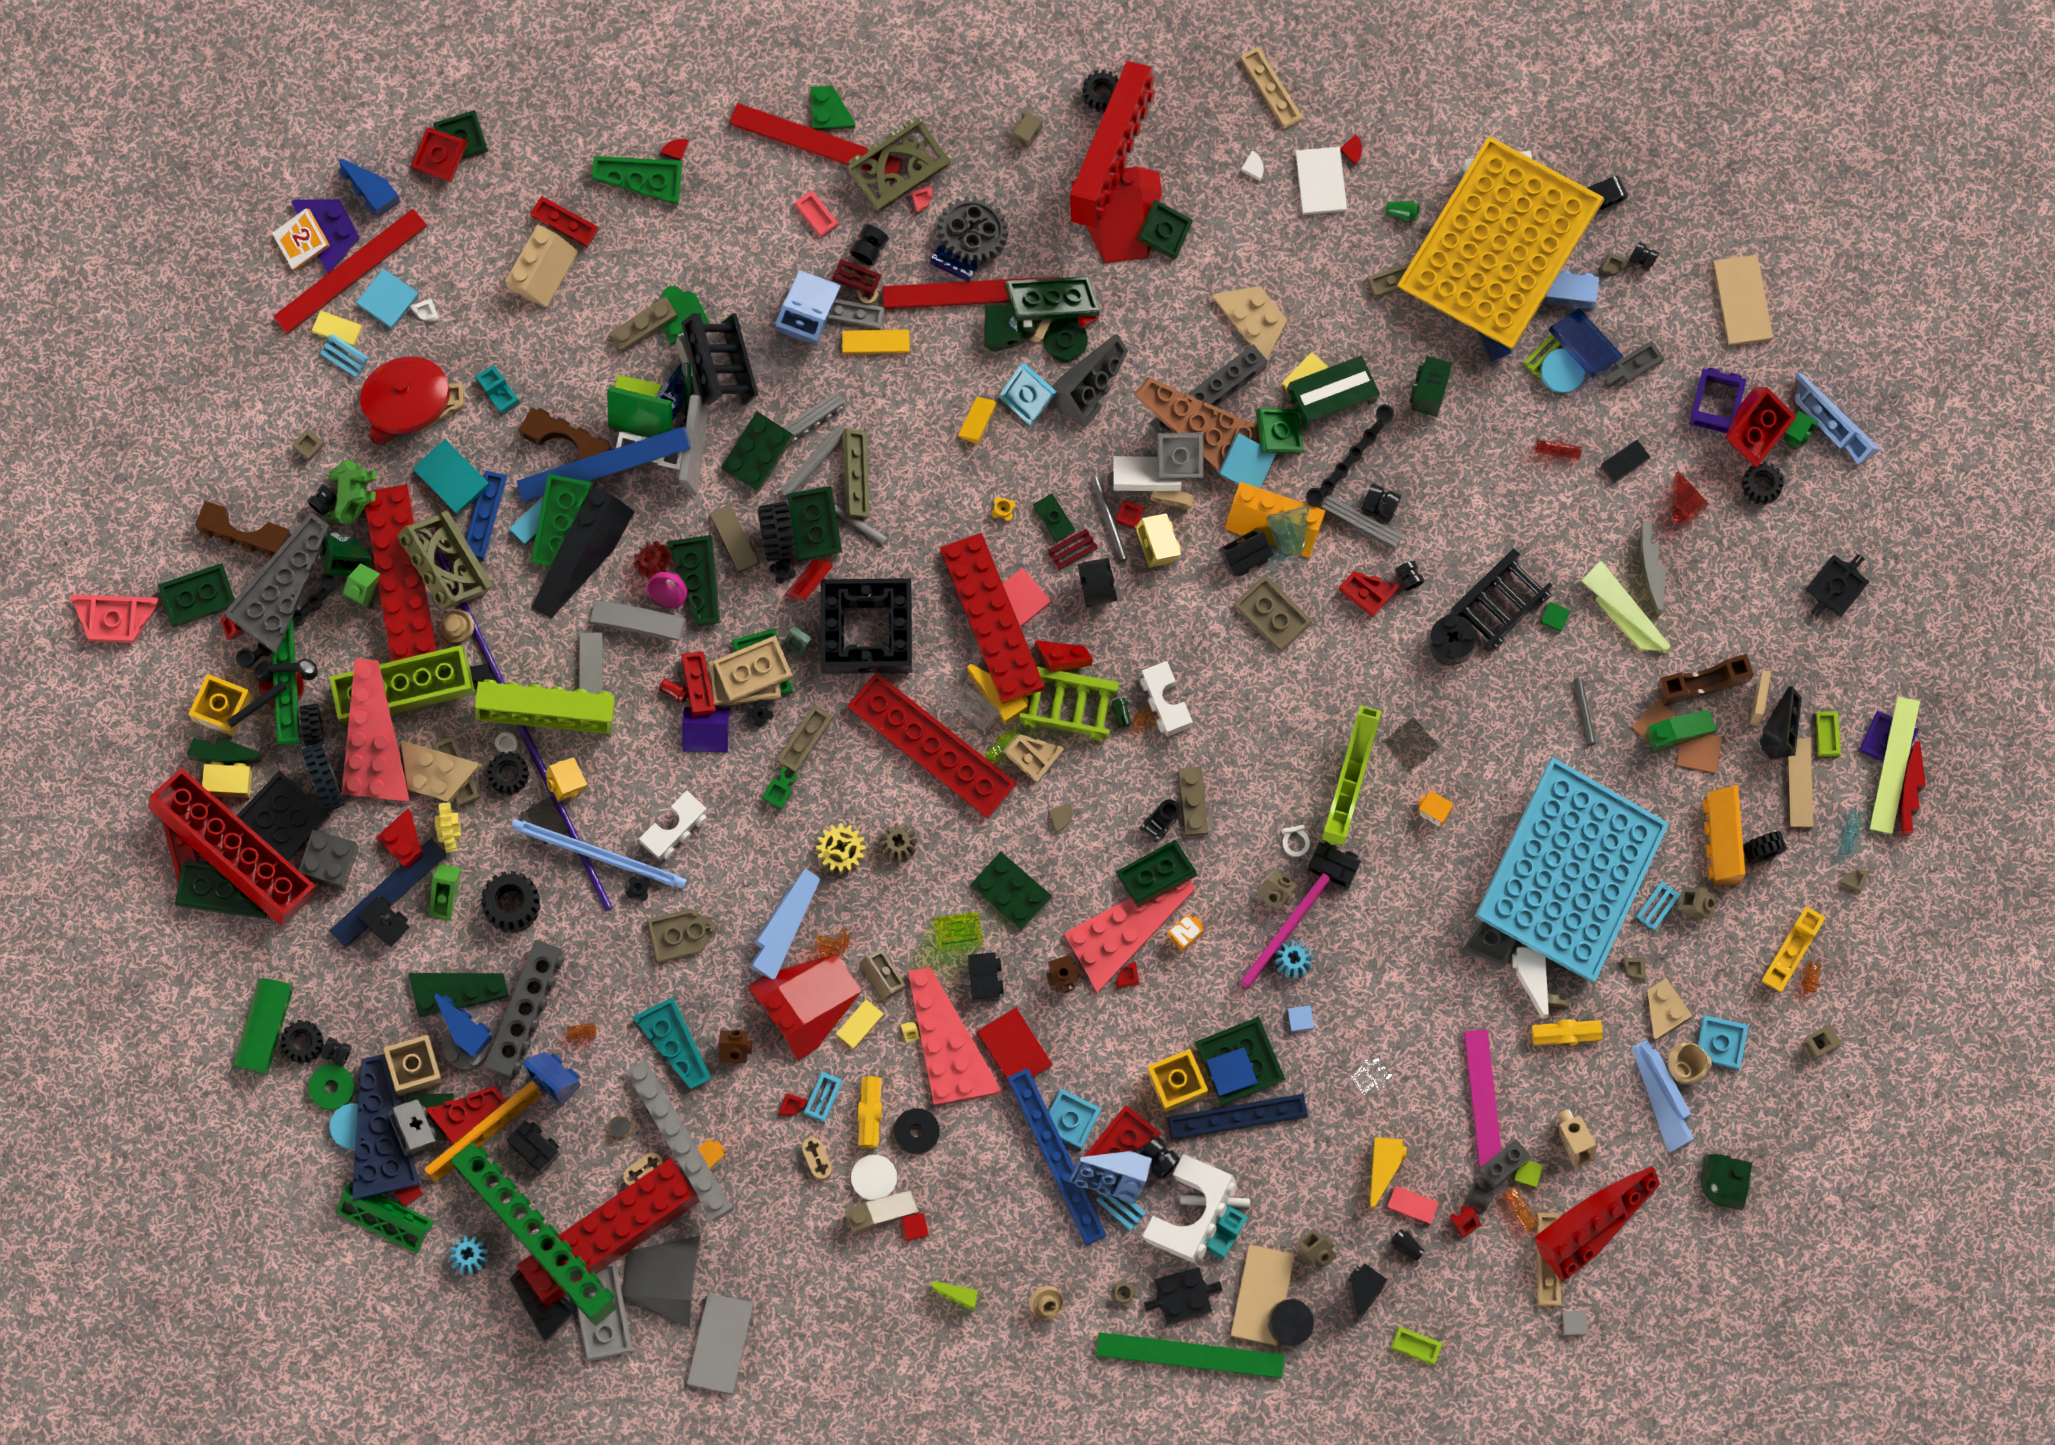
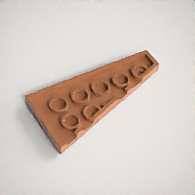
M1147 378L1134 393V396L1174 433L1203 432V460L1217 473L1236 433H1240L1260 444L1259 431L1256 424L1240 419L1209 403L1195 399L1191 395L1177 391L1173 387L1155 379ZM1223 477L1228 483H1233L1229 479Z

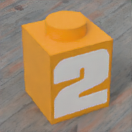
M1430 790L1427 796L1422 795L1416 806L1419 807L1418 815L1441 828L1452 811L1454 804Z
M1187 914L1168 931L1167 936L1183 953L1203 935V924L1196 916L1192 918Z
M708 1138L698 1148L711 1172L726 1159L723 1153L726 1150L717 1140L713 1142Z

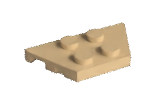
M1257 286L1214 294L1212 296L1213 300L1249 345L1254 344L1268 360L1287 323V319L1262 287Z
M406 741L401 742L407 789L410 791L452 802L458 795L459 790L467 785L468 779L472 774L482 767L481 763Z

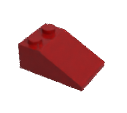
M1754 387L1741 403L1725 438L1754 467H1758L1797 416L1768 387Z

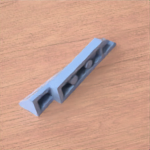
M1797 373L1795 375L1797 380L1795 403L1809 417L1818 421L1817 425L1839 448L1844 449L1846 447L1858 465L1881 450L1803 374Z
M804 869L797 881H794L753 942L761 949L748 967L770 979L776 978L820 881L816 875L807 869Z
M1648 1040L1633 1046L1632 1050L1667 1151L1672 1153L1692 1143L1694 1140L1684 1120L1691 1116V1112L1658 1051L1652 1049Z

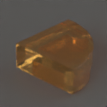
M1149 704L1140 708L1136 713L1133 722L1134 733L1156 726Z

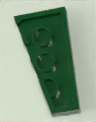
M705 535L667 541L680 578L686 585L687 599L696 624L698 626L721 623L713 537Z
M409 973L419 1018L441 1013L434 997L436 993L441 997L443 995L449 997L454 1002L453 1006L456 1009L509 997L503 973Z

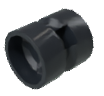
M865 224L858 235L860 240H855L849 253L855 259L869 266H874L880 256L879 250L884 249L889 237L879 228Z
M1372 483L1361 510L1371 514L1377 512L1380 518L1391 522L1402 495L1391 490L1385 492L1384 487Z
M1159 1136L1154 1138L1139 1153L1140 1155L1152 1158L1150 1164L1152 1167L1151 1172L1159 1180L1165 1178L1178 1165L1181 1159L1173 1150H1167V1144ZM1163 1155L1165 1159L1158 1164L1156 1161Z

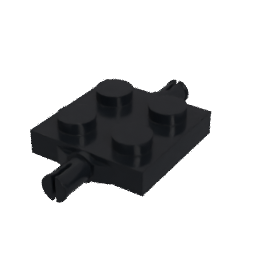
M1833 554L1807 586L1806 591L1818 601L1811 610L1813 615L1816 612L1815 617H1819L1825 608L1831 609L1842 617L1870 581L1863 577L1857 569L1865 560L1863 557L1860 558V554H1856L1850 563L1842 561Z
M1193 1268L1154 1279L1157 1299L1144 1302L1146 1312L1160 1308L1167 1325L1212 1313L1209 1294L1223 1291L1220 1281L1207 1285L1202 1278L1200 1268Z

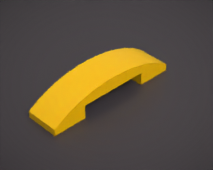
M1806 906L1761 982L1781 993L1826 917Z

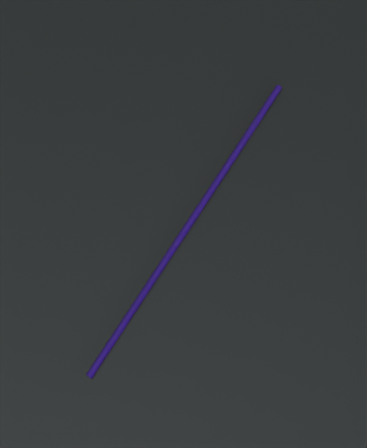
M442 552L437 553L435 556L441 568L452 573ZM454 584L452 591L454 595H457V586ZM467 602L459 604L461 610L468 612L472 616L474 621L473 635L495 681L498 684H505ZM517 725L570 838L581 841L562 801L558 802L554 792H551L547 786L545 775L547 769L526 726ZM578 853L605 911L612 909L613 907L589 857Z

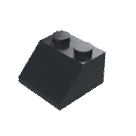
M1366 1263L1361 1268L1357 1266L1348 1280L1350 1282L1348 1290L1352 1316L1355 1323L1360 1321L1384 1289L1387 1282L1385 1277Z

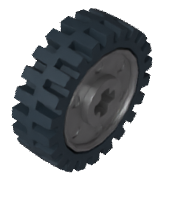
M319 743L301 750L313 786L325 813L345 806L336 777L328 762L322 744Z

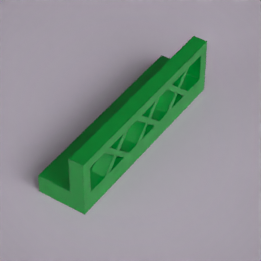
M352 1181L342 1192L335 1213L418 1254L425 1236L431 1230L434 1221L382 1195L352 1201ZM345 1202L352 1204L356 1212L352 1213L343 1209ZM365 1214H373L377 1222L372 1223L368 1221ZM385 1224H393L397 1232L392 1233L388 1231ZM411 1233L419 1237L417 1243L410 1242L406 1234Z

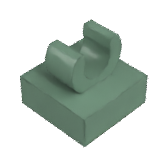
M793 626L789 630L783 646L803 657L808 650L813 634L809 633L807 635L802 632L803 627L796 628Z

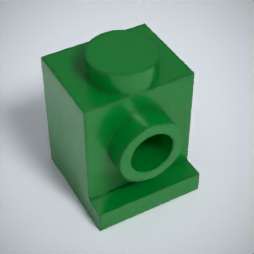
M1800 411L1796 414L1797 417L1783 437L1786 440V444L1793 449H1798L1802 442L1806 444L1812 434L1811 431L1814 432L1818 421Z

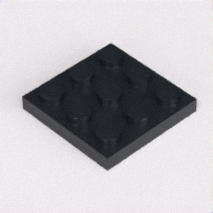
M280 770L236 815L287 861L309 840L312 830L318 831L330 818L327 812L325 813L316 802Z

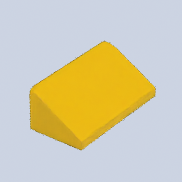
M976 397L958 436L979 445L997 407V402Z

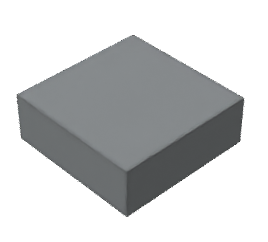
M1586 1311L1562 1312L1564 1336L1588 1334Z

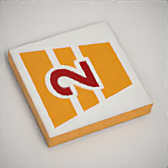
M307 208L272 233L292 270L295 271L330 246L310 209Z

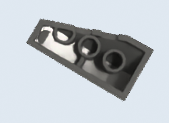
M1114 334L1063 374L1052 386L1056 391L1052 400L1057 408L1083 427H1086L1099 413L1102 405L1098 402L1103 392L1108 394L1111 388L1108 386L1111 375L1118 373L1127 355L1128 350L1118 334Z

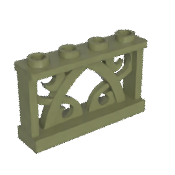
M914 118L903 125V130L898 133L896 130L885 137V142L880 145L878 143L873 144L867 149L868 153L862 157L857 155L849 161L848 173H850L876 213L949 166L951 162L921 118L916 121ZM911 133H919L923 137V145L919 150L915 148L918 142L917 138L915 142L908 140V136ZM902 139L903 145L895 144L896 142ZM928 144L938 157L936 161L923 152ZM889 153H901L912 156L907 167L909 179L905 180L902 176L895 173L884 175ZM878 154H880L878 162L872 159ZM916 159H919L916 164L921 165L919 171L914 170L912 167ZM865 164H870L872 170L866 171V173L870 175L876 174V178H863L860 174L861 167ZM893 178L897 181V185L891 187L889 185L890 181L885 183V180ZM877 183L879 199H876L867 185Z
M448 510L429 519L407 525L398 534L400 544L406 550L412 564L418 570L424 584L427 585L435 602L442 611L468 600L480 598L493 586ZM434 527L436 533L432 535L427 529ZM416 533L425 535L429 541L424 537L418 538ZM436 548L446 555H451L454 560L452 573L434 564ZM454 584L458 590L455 596L450 592L454 588ZM463 586H469L471 590L464 592Z

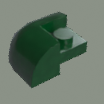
M1721 1154L1706 1155L1701 1175V1187L1705 1196L1712 1203L1719 1206L1743 1210L1748 1195L1753 1162L1733 1159L1731 1156Z

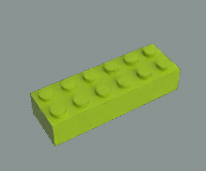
M462 645L380 664L390 715L475 695L467 652ZM354 671L329 677L337 718L343 726L349 723Z
M486 679L483 682L478 681L475 718L476 721L612 734L615 695H611L606 691H598L597 694L588 693L584 689L566 691L565 688L557 686L547 689L537 684H530L527 687L520 686L516 682L498 684L494 680Z

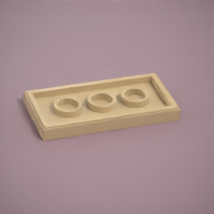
M1758 254L1714 260L1713 266L1728 346L1773 340Z
M1249 1245L1231 1337L1273 1346L1277 1345V1341L1272 1337L1268 1329L1269 1313L1275 1304L1286 1300L1295 1254Z

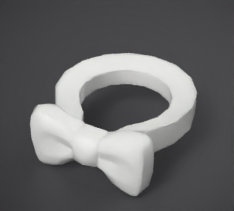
M1304 825L1282 829L1281 833L1284 835L1283 848L1287 854L1293 857H1300L1309 849L1310 840L1304 832ZM1293 832H1297L1305 840V847L1299 852L1290 850L1287 845L1290 834Z

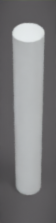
M1180 1195V1204L1206 1206V1197ZM1228 1198L1226 1205L1227 1207L1250 1208V1199Z

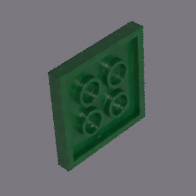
M1259 1017L1195 1041L1209 1079L1211 1078V1073L1206 1060L1245 1047L1249 1061L1253 1063L1252 1069L1257 1084L1219 1097L1214 1081H1211L1221 1106L1286 1080Z

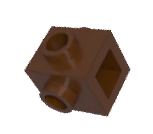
M1068 955L1048 961L1050 973L1046 975L1050 987L1054 986L1056 992L1061 991L1062 993L1075 990L1081 974L1078 965L1073 966L1071 956Z
M720 1030L719 1062L732 1064L747 1063V1055L752 1054V1040H748V1031Z

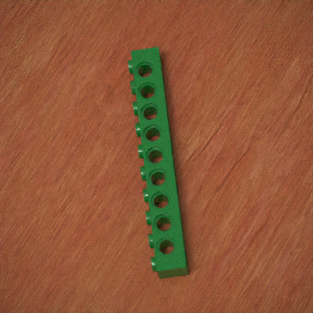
M471 1142L450 1159L455 1169L594 1326L599 1324L617 1309L613 1302L615 1296L608 1288L602 1289L599 1285L601 1281L593 1271L590 1274L586 1271L587 1265L580 1256L575 1258L571 1254L573 1249L565 1240L561 1242L557 1238L559 1234L551 1224L546 1226L543 1222L545 1218L537 1208L532 1210L529 1207L531 1204L529 1199L523 1193L519 1195L515 1191L517 1186L509 1177L505 1179L501 1175L503 1171L495 1161L492 1164L487 1159L489 1155L483 1147L477 1148ZM484 1167L481 1171L475 1172L477 1168ZM498 1182L496 1186L489 1188L492 1183ZM511 1198L508 1203H503L505 1199ZM525 1214L523 1218L516 1219L518 1215ZM539 1229L538 1233L530 1235L533 1230ZM553 1245L550 1250H544L547 1246ZM562 1261H567L564 1266H558ZM576 1277H582L578 1282H573ZM590 1293H596L594 1297L587 1298Z

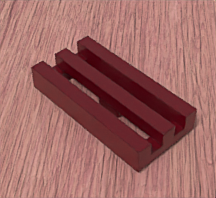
M840 259L832 281L874 297L882 274ZM842 267L869 276L871 278H874L875 280L871 281L856 274L842 270ZM839 275L845 276V277L850 278V279H852V280H855V281H858V282H860V283H863V284H866V285H868V286H871V288L866 287V286H864V285H861V284H859V283L853 282V281H851V280L845 279V278H843V277H840Z
M1086 528L1048 549V553L1058 570H1061L1097 550L1098 546L1094 543L1092 536H1090ZM1086 537V539L1057 555L1054 554L1077 540ZM1088 543L1091 545L1090 547L1066 559L1065 561L1061 563L1059 562L1061 558L1069 555L1070 553L1078 550L1079 548L1087 545Z

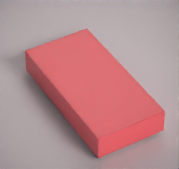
M810 191L794 203L820 238L839 226V223L813 191Z
M1395 1186L1387 1208L1430 1225L1439 1202Z

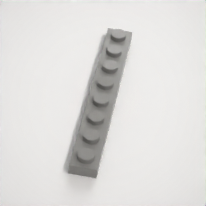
M643 1060L626 1070L625 1072L713 1222L734 1211L647 1061Z

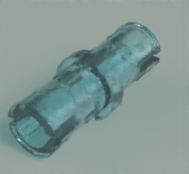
M1856 809L1848 810L1846 828L1842 831L1844 838L1840 854L1845 855L1847 853L1848 857L1855 856L1857 838L1861 835L1859 828L1863 812L1858 811L1856 813Z

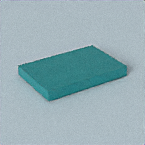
M446 439L440 442L412 468L457 516L490 486L489 482Z

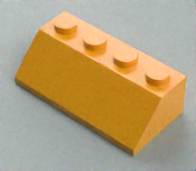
M1240 482L1224 530L1243 536L1258 528L1265 534L1269 545L1310 559L1324 520L1325 510Z
M1738 785L1710 791L1707 793L1706 799H1702V811L1707 813V821H1704V834L1709 836V843L1706 844L1705 850L1706 857H1710L1711 866H1707L1708 879H1712V886L1740 885L1745 876Z

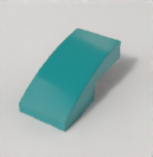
M494 364L475 376L501 415L521 404Z
M1228 1206L1225 1214L1216 1225L1217 1229L1214 1236L1209 1238L1205 1245L1207 1247L1206 1251L1224 1260L1248 1217Z

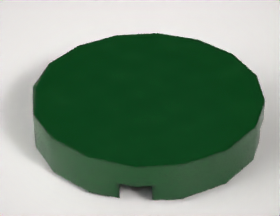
M1074 319L1055 320L1048 326L1044 335L1045 349L1052 358L1058 361L1070 362L1076 360L1084 354L1088 346L1087 332Z

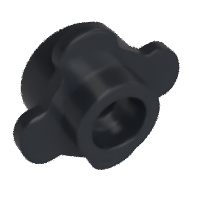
M782 559L770 566V572L774 573L775 581L778 584H783L786 579L796 576V571L791 568L789 559Z
M759 700L753 708L747 709V716L754 720L756 727H762L765 721L771 720L774 716L773 711L767 708L766 702L763 700Z
M635 876L629 878L628 882L630 885L626 891V896L630 899L634 897L641 901L647 900L648 888L651 886V882L648 879H637Z

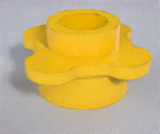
M997 497L994 500L995 506L994 510L991 511V516L994 519L1003 518L1005 521H1011L1013 518L1012 511L1016 507L1015 502Z

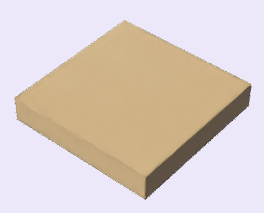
M1762 670L1758 678L1750 725L1758 726L1764 715L1771 677L1770 671Z

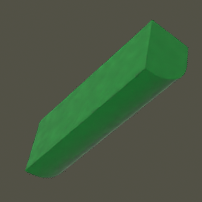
M266 978L258 979L232 1067L268 1076L294 988L291 984Z

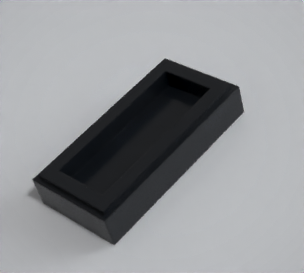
M1635 440L1603 462L1601 467L1612 482L1615 483L1648 461L1650 455L1640 442Z

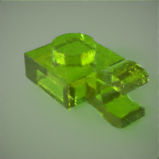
M1015 728L996 738L995 743L997 746L986 751L985 756L990 762H993L1002 755L1007 760L1010 759L1002 751L1018 734Z

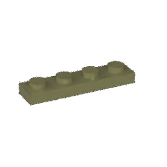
M845 429L842 431L846 517L867 519L870 517L867 433L861 430Z

